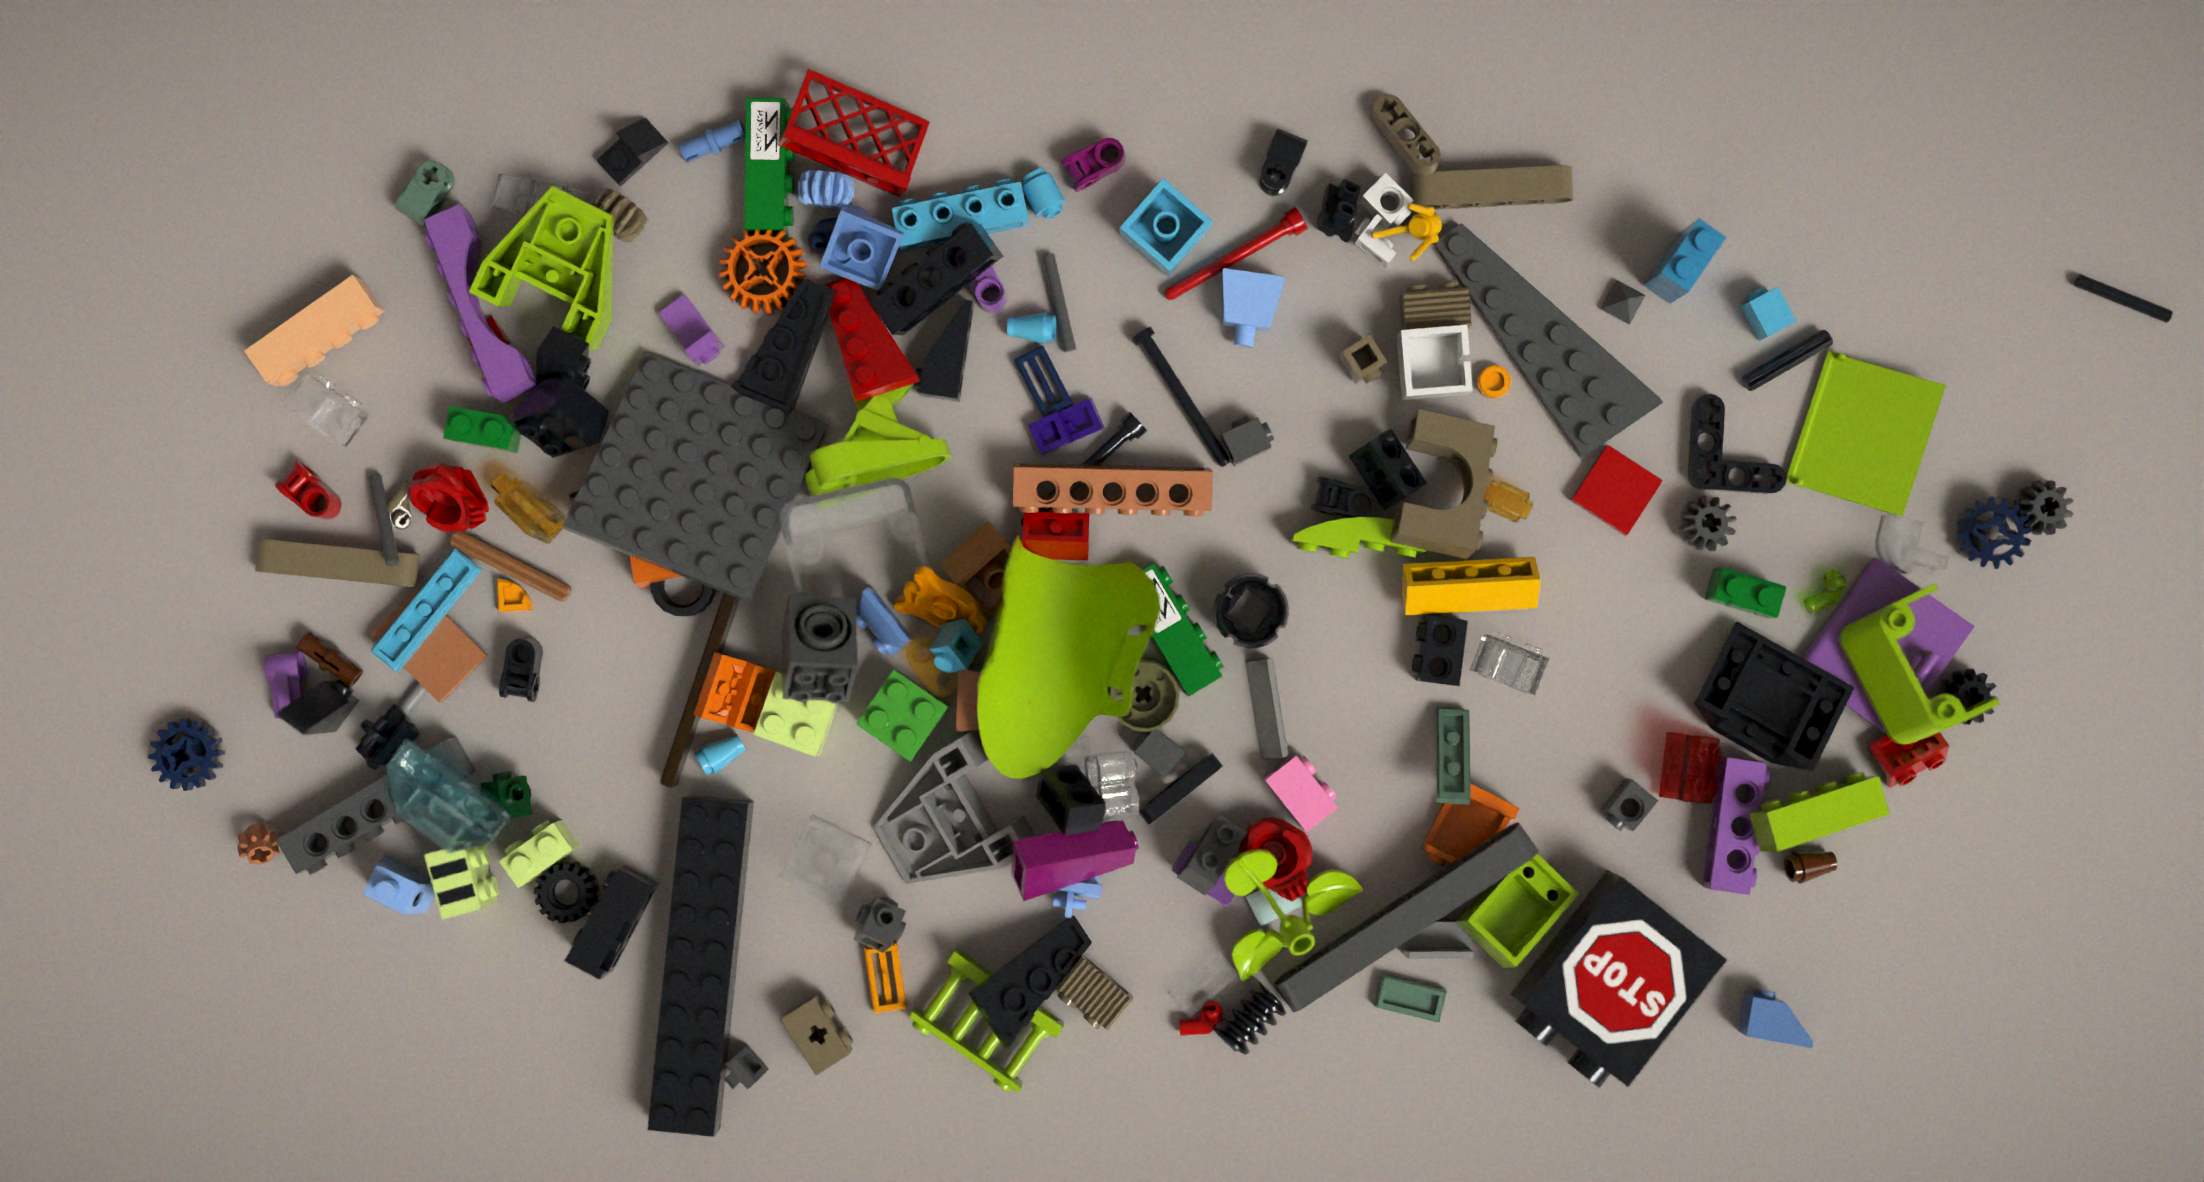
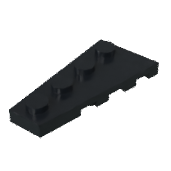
M1074 915L1063 920L968 992L1004 1048H1009L1016 1040L1015 1037L1021 1029L1028 1025L1035 1016L1036 1010L1044 1000L1050 997L1062 977L1069 973L1091 945L1090 938Z

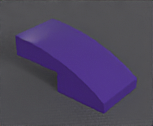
M1088 398L1060 412L1050 414L1028 425L1040 455L1061 448L1105 428L1092 398Z

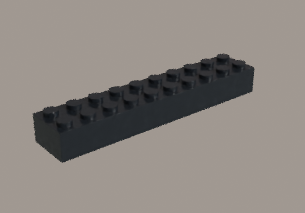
M694 795L682 797L647 1129L650 1131L714 1137L720 1130L754 801Z

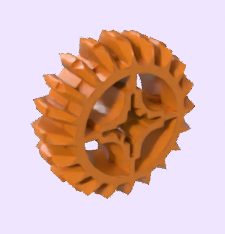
M743 229L742 235L745 239L740 242L736 236L731 237V241L736 245L735 248L731 249L728 246H724L723 251L730 257L729 259H719L721 266L728 267L727 270H722L718 273L721 279H730L722 285L724 291L733 290L729 296L732 302L742 298L739 307L743 310H746L752 302L751 309L754 314L759 313L761 305L764 306L766 314H772V304L774 303L782 311L784 304L781 300L786 298L789 301L792 297L791 291H796L799 286L796 284V281H802L804 278H807L806 274L798 272V270L808 267L806 261L797 260L804 255V251L802 248L792 250L796 246L797 241L794 237L785 241L787 233L782 230L774 237L775 234L771 230H766L765 235L760 230H754V235L751 236L748 231ZM759 245H772L778 248L775 252L770 251L763 256L757 255L751 250ZM744 256L749 263V271L744 276L745 280L740 284L738 266ZM787 256L789 272L785 282L782 283L777 277V269L782 264L781 260ZM753 259H756L759 264L763 263L765 267L767 263H770L767 269L773 277V281L759 272L758 266L753 262ZM761 284H769L776 290L767 295H755L748 292L752 287L756 288Z

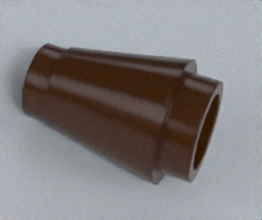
M1793 851L1791 855L1784 858V870L1787 878L1791 882L1797 881L1799 884L1837 869V859L1832 851Z

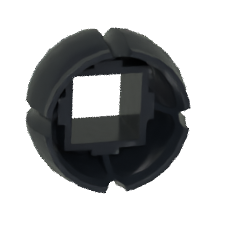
M1245 573L1235 576L1223 585L1225 591L1222 594L1218 593L1215 597L1213 617L1216 627L1224 638L1231 637L1234 641L1233 644L1238 647L1248 649L1266 646L1279 637L1277 631L1280 628H1285L1287 625L1289 604L1286 595L1278 584H1270L1268 581L1269 577L1265 575ZM1245 590H1248L1272 607L1254 633L1228 615Z

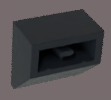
M561 374L541 381L508 416L507 422L517 429L521 435L527 437L541 448L545 454L554 458L600 443L609 410L567 375Z

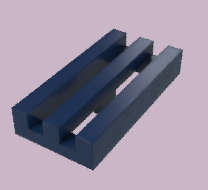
M1043 345L1014 359L1043 418L1073 405ZM1038 355H1041L1063 398V401L1059 403L1035 359ZM1028 360L1052 405L1048 409H1046L1023 364Z

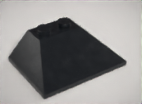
M1736 622L1694 705L1713 731L1772 764L1813 771L1855 687L1741 623Z

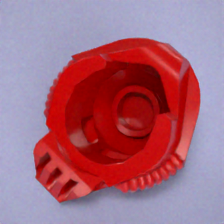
M445 462L427 464L415 472L412 481L408 485L409 499L413 506L427 515V523L440 531L459 532L468 528L474 529L486 521L485 512H489L488 501L471 470H465L463 467L446 466Z
M1275 817L1259 818L1250 823L1245 830L1247 833L1239 845V855L1259 849L1267 850L1273 854L1277 861V869L1269 880L1262 882L1267 890L1271 889L1291 902L1307 894L1306 868L1311 865L1313 851L1306 833L1285 820Z

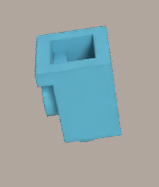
M965 618L941 624L939 627L941 632L929 649L935 656V666L947 673L967 669L983 641Z

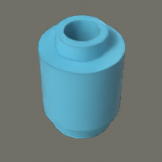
M1045 168L1036 169L1022 178V183L1024 184L1022 190L1037 217L1044 216L1047 220L1059 215L1063 211L1062 206L1066 201L1052 174L1047 173Z

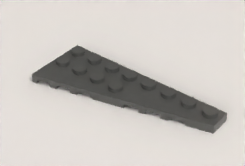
M1462 223L1440 237L1438 242L1433 243L1462 287L1469 288L1471 300L1581 458L1663 403L1658 395Z

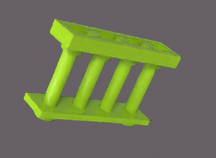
M956 947L947 961L952 966L950 968L951 974L924 1013L916 1007L913 1009L909 1018L914 1020L912 1025L925 1035L931 1032L994 1076L993 1082L1004 1091L1010 1092L1012 1089L1019 1093L1023 1082L1016 1078L1017 1074L1042 1038H1047L1049 1034L1057 1038L1064 1028V1022L1040 1006L1031 1020L1033 1022L1031 1025L1033 1030L1006 1069L989 1059L1000 1042L993 1030L978 1050L962 1040L980 1013L973 1000L951 1031L935 1021L962 980L966 981L967 978H970L979 985L993 974V972Z

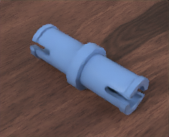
M738 119L715 130L712 128L706 129L705 134L679 143V148L686 163H690L692 160L712 152L715 155L721 153L722 148L745 140V128L741 120Z

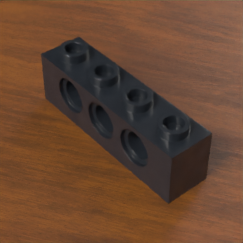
M965 222L952 231V238L944 244L940 242L931 247L926 253L927 258L919 264L916 262L909 265L902 271V278L894 284L890 282L877 291L878 297L870 302V304L892 335L904 336L1004 257L981 224ZM962 248L965 252V260L961 265H958L955 261V255ZM934 269H937L940 274L939 282L936 285H933L930 281V275ZM911 288L915 298L913 303L908 305L905 295Z

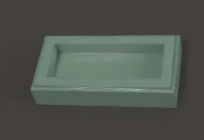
M1381 974L1374 1006L1439 1023L1447 990Z

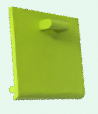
M1828 351L1790 464L1786 482L1903 517L1946 385L1849 358L1843 353L1835 354Z

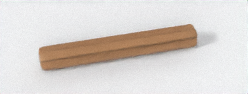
M455 531L450 539L449 544L456 549L560 602H565L571 593L572 588L569 585L464 531Z

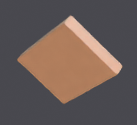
M416 587L371 633L377 641H379L421 588ZM446 614L403 667L438 702L443 703L489 655Z

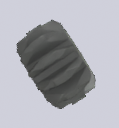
M2041 480L2033 481L2031 488L2027 486L2020 490L2023 498H2016L2013 501L2015 504L2021 505V511L2017 512L2019 516L2023 514L2029 515V518L2024 522V526L2033 527V535H2041L2042 532L2046 535H2053L2056 533V528L2064 529L2067 526L2064 518L2074 515L2072 511L2066 509V505L2072 504L2074 500L2072 498L2064 499L2063 496L2067 488H2056L2055 481L2049 480L2044 484ZM2046 504L2047 510L2041 512L2040 506Z
M1701 496L1698 499V504L1694 501L1687 503V508L1691 513H1680L1679 517L1686 520L1687 524L1679 526V531H1689L1690 534L1685 537L1684 541L1691 543L1696 540L1695 549L1698 551L1703 550L1705 545L1709 551H1716L1717 543L1721 546L1728 544V539L1725 535H1734L1736 532L1735 529L1728 526V523L1735 522L1737 518L1736 516H1726V513L1731 508L1729 504L1719 508V497H1713L1709 502L1706 496ZM1712 520L1713 527L1703 528L1702 521Z

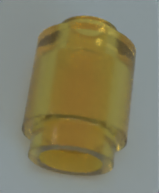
M1492 480L1484 496V499L1488 500V511L1515 523L1520 518L1526 520L1533 506V501L1529 500V492L1502 480L1499 483Z

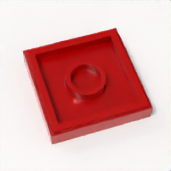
M1606 445L1570 500L1624 536H1627L1663 480L1611 446Z

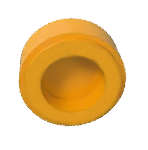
M1490 365L1479 373L1476 384L1479 392L1484 397L1496 399L1503 396L1509 390L1511 378L1505 368L1499 365Z

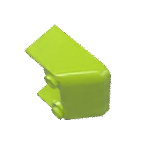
M1936 583L1921 588L1846 625L1839 633L1840 647L1884 730L1893 742L1901 745L1911 744L1952 728L2000 704L1998 698L1982 700L1964 709L1956 697L1948 694L1938 695L1928 700L1897 640L1909 634L1915 624L1914 614L1908 604L1938 590L1939 588Z

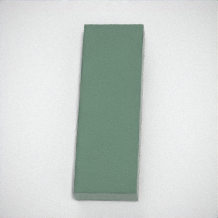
M1436 708L1435 802L1469 805L1471 800L1469 710Z

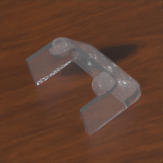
M900 478L884 479L792 500L781 508L779 514L780 524L796 592L799 596H810L804 566L819 562L825 555L826 545L823 535L886 520L889 532L895 540L902 543L916 542L921 566L929 567L932 570L921 520L911 488L906 481Z

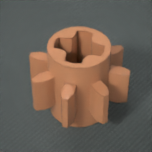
M268 824L250 825L245 829L244 833L238 834L239 844L237 848L239 857L247 856L249 864H265L269 862L274 855L279 854V847L276 841L279 838L278 831L270 832Z

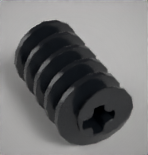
M1260 981L1258 982L1262 988L1261 993L1253 989L1249 991L1253 998L1252 1002L1243 998L1240 1000L1244 1011L1241 1012L1232 1008L1231 1012L1235 1020L1231 1021L1223 1018L1222 1022L1226 1028L1224 1031L1216 1027L1213 1028L1216 1034L1235 1052L1239 1051L1246 1055L1249 1053L1246 1041L1257 1045L1259 1041L1255 1032L1266 1035L1268 1031L1264 1023L1266 1022L1272 1026L1277 1024L1273 1013L1281 1016L1286 1015L1280 1000Z

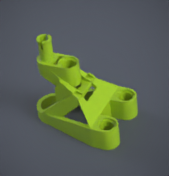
M914 384L856 402L853 395L858 412L843 442L820 448L809 455L813 469L805 473L804 478L815 508L826 507L852 499L934 469L949 461L952 456L946 439H931L928 435L901 425L897 421L893 407L909 393Z

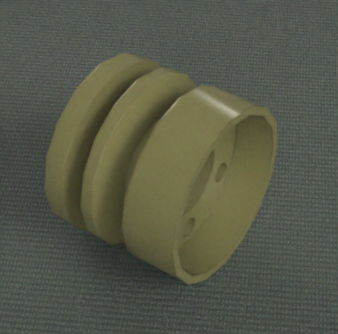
M1141 657L1132 683L1133 700L1131 708L1125 716L1117 717L1121 724L1132 730L1149 732L1163 727L1172 719L1178 709L1180 694L1176 680L1165 665L1154 659ZM1146 685L1150 686L1148 689L1150 697L1148 699L1141 697L1139 700L1136 699L1138 694L1135 688L1137 686L1141 688L1146 687ZM1109 687L1108 694L1110 698L1122 701L1123 694L1119 688Z

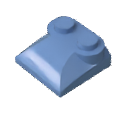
M842 206L819 268L878 291L885 283L904 232L870 217L867 211L859 206Z
M867 587L862 591L861 598L856 601L857 624L862 629L868 626L876 636L872 639V642L883 655L889 652L894 656L915 639L875 589Z

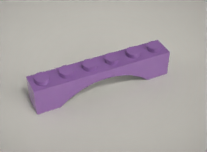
M457 204L424 219L428 230L424 233L426 241L433 251L436 250L439 260L436 261L437 269L444 280L447 279L450 286L447 294L452 305L459 309L462 317L458 320L460 328L467 338L470 337L474 347L470 349L471 356L475 364L482 368L485 375L482 378L485 391L490 397L494 396L503 403L532 391L538 385V381L528 357L500 340L482 313L478 297L469 293L475 279L477 258L482 245L481 237L471 213L462 205Z

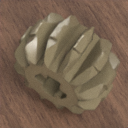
M605 189L591 203V205L614 215L613 236L618 240L624 242L633 241L635 237L640 235L647 222L643 210L617 191Z

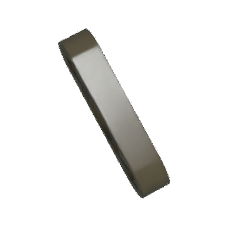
M1391 94L1377 97L1372 110L1374 123L1412 171L1419 175L1434 173L1438 168L1440 160L1438 146L1398 97ZM1382 108H1385L1387 111L1393 110V115L1391 116L1387 111L1382 113ZM1402 129H1408L1414 133L1415 137L1410 140H1403L1398 137L1397 132ZM1419 154H1421L1424 157V159L1419 160ZM1430 156L1431 159L1428 162L1425 158Z

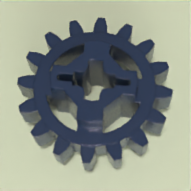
M1990 496L1987 505L1977 500L1975 501V511L1970 508L1965 509L1964 514L1968 517V520L1959 519L1957 525L1964 528V531L1958 532L1956 538L1965 540V543L1959 548L1960 551L1969 549L1972 552L1968 558L1969 561L1979 557L1981 558L1980 567L1984 568L1988 561H1993L1994 568L1999 569L2001 560H2005L2010 566L2014 563L2013 554L2021 558L2024 556L2025 552L2020 546H2030L2031 540L2024 537V535L2031 533L2033 527L2024 526V522L2029 518V515L2023 514L2019 516L2017 512L2021 506L2020 504L2010 508L2007 506L2008 498L2004 497L2000 504H1996L1994 496ZM1995 511L1992 518L1986 521L1975 520L1985 512ZM2007 515L2016 524L2018 532L2010 529L2006 522ZM1993 525L1999 526L1998 532L2003 534V536L1998 535L1996 540L1990 539V533L1985 531V529H1991ZM1972 535L1979 537L1983 545L1982 549L1974 543ZM2003 544L2013 545L2003 553L1994 554L1995 549Z
M181 719L179 724L176 721L167 723L168 730L161 729L157 731L158 736L161 738L160 741L150 742V745L156 748V753L148 755L149 759L156 760L157 762L151 768V771H161L162 774L158 781L167 782L171 780V789H178L181 785L183 791L193 790L194 785L197 788L206 786L205 779L214 780L217 777L212 770L223 768V764L217 761V757L225 755V751L217 750L216 746L223 740L222 738H212L211 735L215 729L213 727L203 729V721L197 720L191 723L190 719ZM185 733L184 736H181L179 742H171L179 734ZM184 749H186V753L190 755L189 760H187L188 756L183 754ZM195 767L202 768L195 775L188 777V774L192 773Z

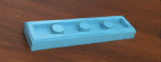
M454 548L370 651L392 670L399 672L483 569L461 551Z

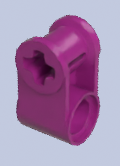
M1105 138L1085 149L1068 155L1060 163L1062 167H1066L1075 183L1073 186L1074 191L1079 192L1120 170L1125 163V153L1122 144L1118 140ZM1108 148H1114L1119 152L1117 160L1111 163L1101 159V154ZM1077 165H1080L1084 176L1081 175Z

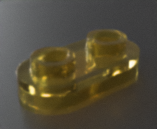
M925 637L914 639L907 647L906 658L916 674L932 694L945 697L954 693L958 687L957 671L947 673L935 666V656L929 650L934 643L932 639ZM922 647L929 650V657L926 660L919 659L917 655L918 650ZM940 674H946L949 678V683L944 687L937 683V677Z

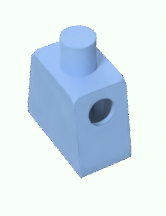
M1223 268L1221 275L1222 320L1224 326L1236 327L1235 346L1253 348L1255 331H1269L1285 283V276Z
M383 856L377 863L363 895L402 914H418L428 911L435 892L430 877ZM420 893L418 900H415V897Z

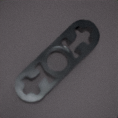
M1214 753L1209 754L1149 801L1138 813L1148 825L1216 773L1223 765Z

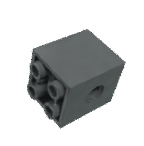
M789 595L782 628L783 699H793L797 702L820 700L830 703L849 702L858 668L856 598Z

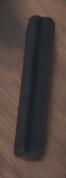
M1822 330L1743 375L1742 382L1749 391L1755 390L1833 344V339L1827 330Z

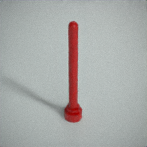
M1296 207L1283 213L1284 217L1279 219L1280 223L1166 288L1164 291L1165 298L1173 300L1219 274L1223 271V268L1233 266L1286 234L1288 236L1293 234L1298 236L1305 232L1308 228L1302 215Z

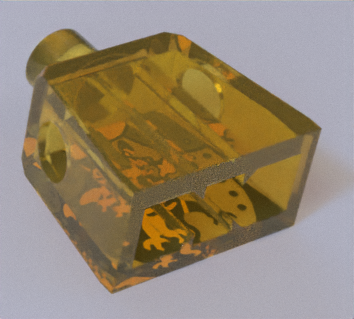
M502 473L493 480L491 487L499 494L495 498L494 503L526 535L550 544L563 529L567 516L536 488L521 479H511L506 473Z

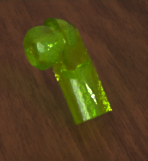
M1832 569L1824 574L1823 581L1826 585L1823 591L1804 599V605L1810 614L1835 605L1846 587L1845 577L1838 570Z

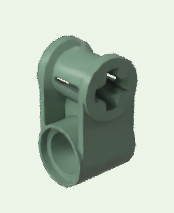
M434 161L421 163L408 186L400 194L396 203L397 211L426 227L424 219L440 212L442 204L453 189L455 178L452 171ZM434 173L440 177L437 183L431 179Z

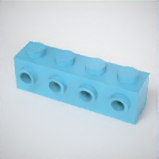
M1003 179L995 182V187L982 189L981 185H975L962 189L963 193L950 196L949 192H940L931 195V200L918 202L917 199L913 198L898 202V207H893L892 213L895 228L904 232L899 245L901 251L929 247L940 242L945 243L953 237L952 231L965 222L981 224L988 234L1030 226L1021 181L1014 183V179Z

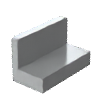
M1438 920L1402 944L1404 956L1410 959L1474 958V951L1470 949V936L1456 923L1457 920Z

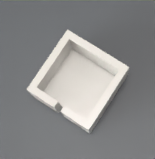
M1467 325L1401 330L1396 335L1402 400L1468 395L1473 391L1470 361H1465L1459 365L1458 361L1470 355Z

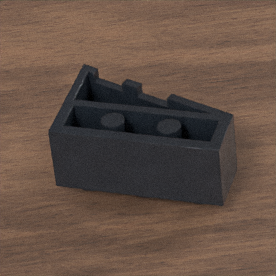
M625 865L618 868L617 871L611 870L603 884V888L606 890L600 900L596 899L587 915L589 919L574 938L572 948L564 961L599 980L615 969L659 883Z

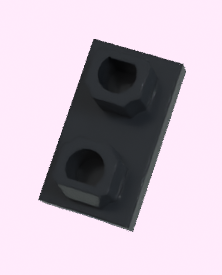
M1343 179L1338 187L1331 183L1328 184L1324 192L1322 210L1317 218L1318 230L1325 233L1328 237L1336 234L1346 243L1351 239L1357 212L1358 196L1360 194L1359 185L1347 179Z
M393 704L385 715L381 716L375 723L369 720L363 721L361 728L366 734L355 749L364 757L368 767L374 770L380 765L391 767L399 755L395 747L401 740L406 743L413 742L420 734V731L403 709Z

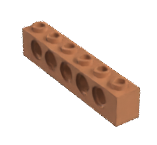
M1013 463L1012 505L1013 507H1019L1020 512L1026 513L1039 512V507H1051L1053 513H1071L1072 508H1085V513L1104 514L1105 509H1118V514L1136 515L1138 509L1151 510L1152 515L1159 516L1170 515V510H1183V515L1203 516V511H1211L1213 471L1208 467ZM1042 481H1051L1055 485V491L1052 495L1043 497L1036 491L1038 484ZM1078 481L1086 483L1088 485L1087 493L1082 497L1072 496L1070 494V487L1073 483ZM1110 482H1116L1121 486V491L1115 498H1107L1103 495L1104 486ZM1142 483H1149L1154 488L1153 494L1147 499H1141L1136 496V489ZM1175 484H1183L1186 486L1184 497L1178 500L1170 498V488Z

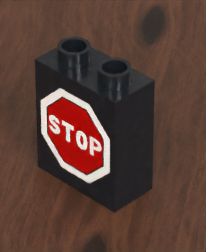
M1607 870L1511 992V995L1525 1006V1009L1515 1022L1545 1046H1548L1556 1034L1560 1033L1578 1048L1567 1063L1600 1088L1610 1074L1629 1087L1726 963L1727 959L1622 876Z

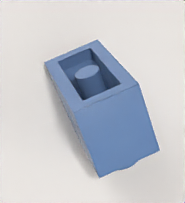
M1756 989L1755 994L1744 993L1738 1027L1740 1033L1748 1037L1812 1048V1039L1787 1003L1776 998V992Z

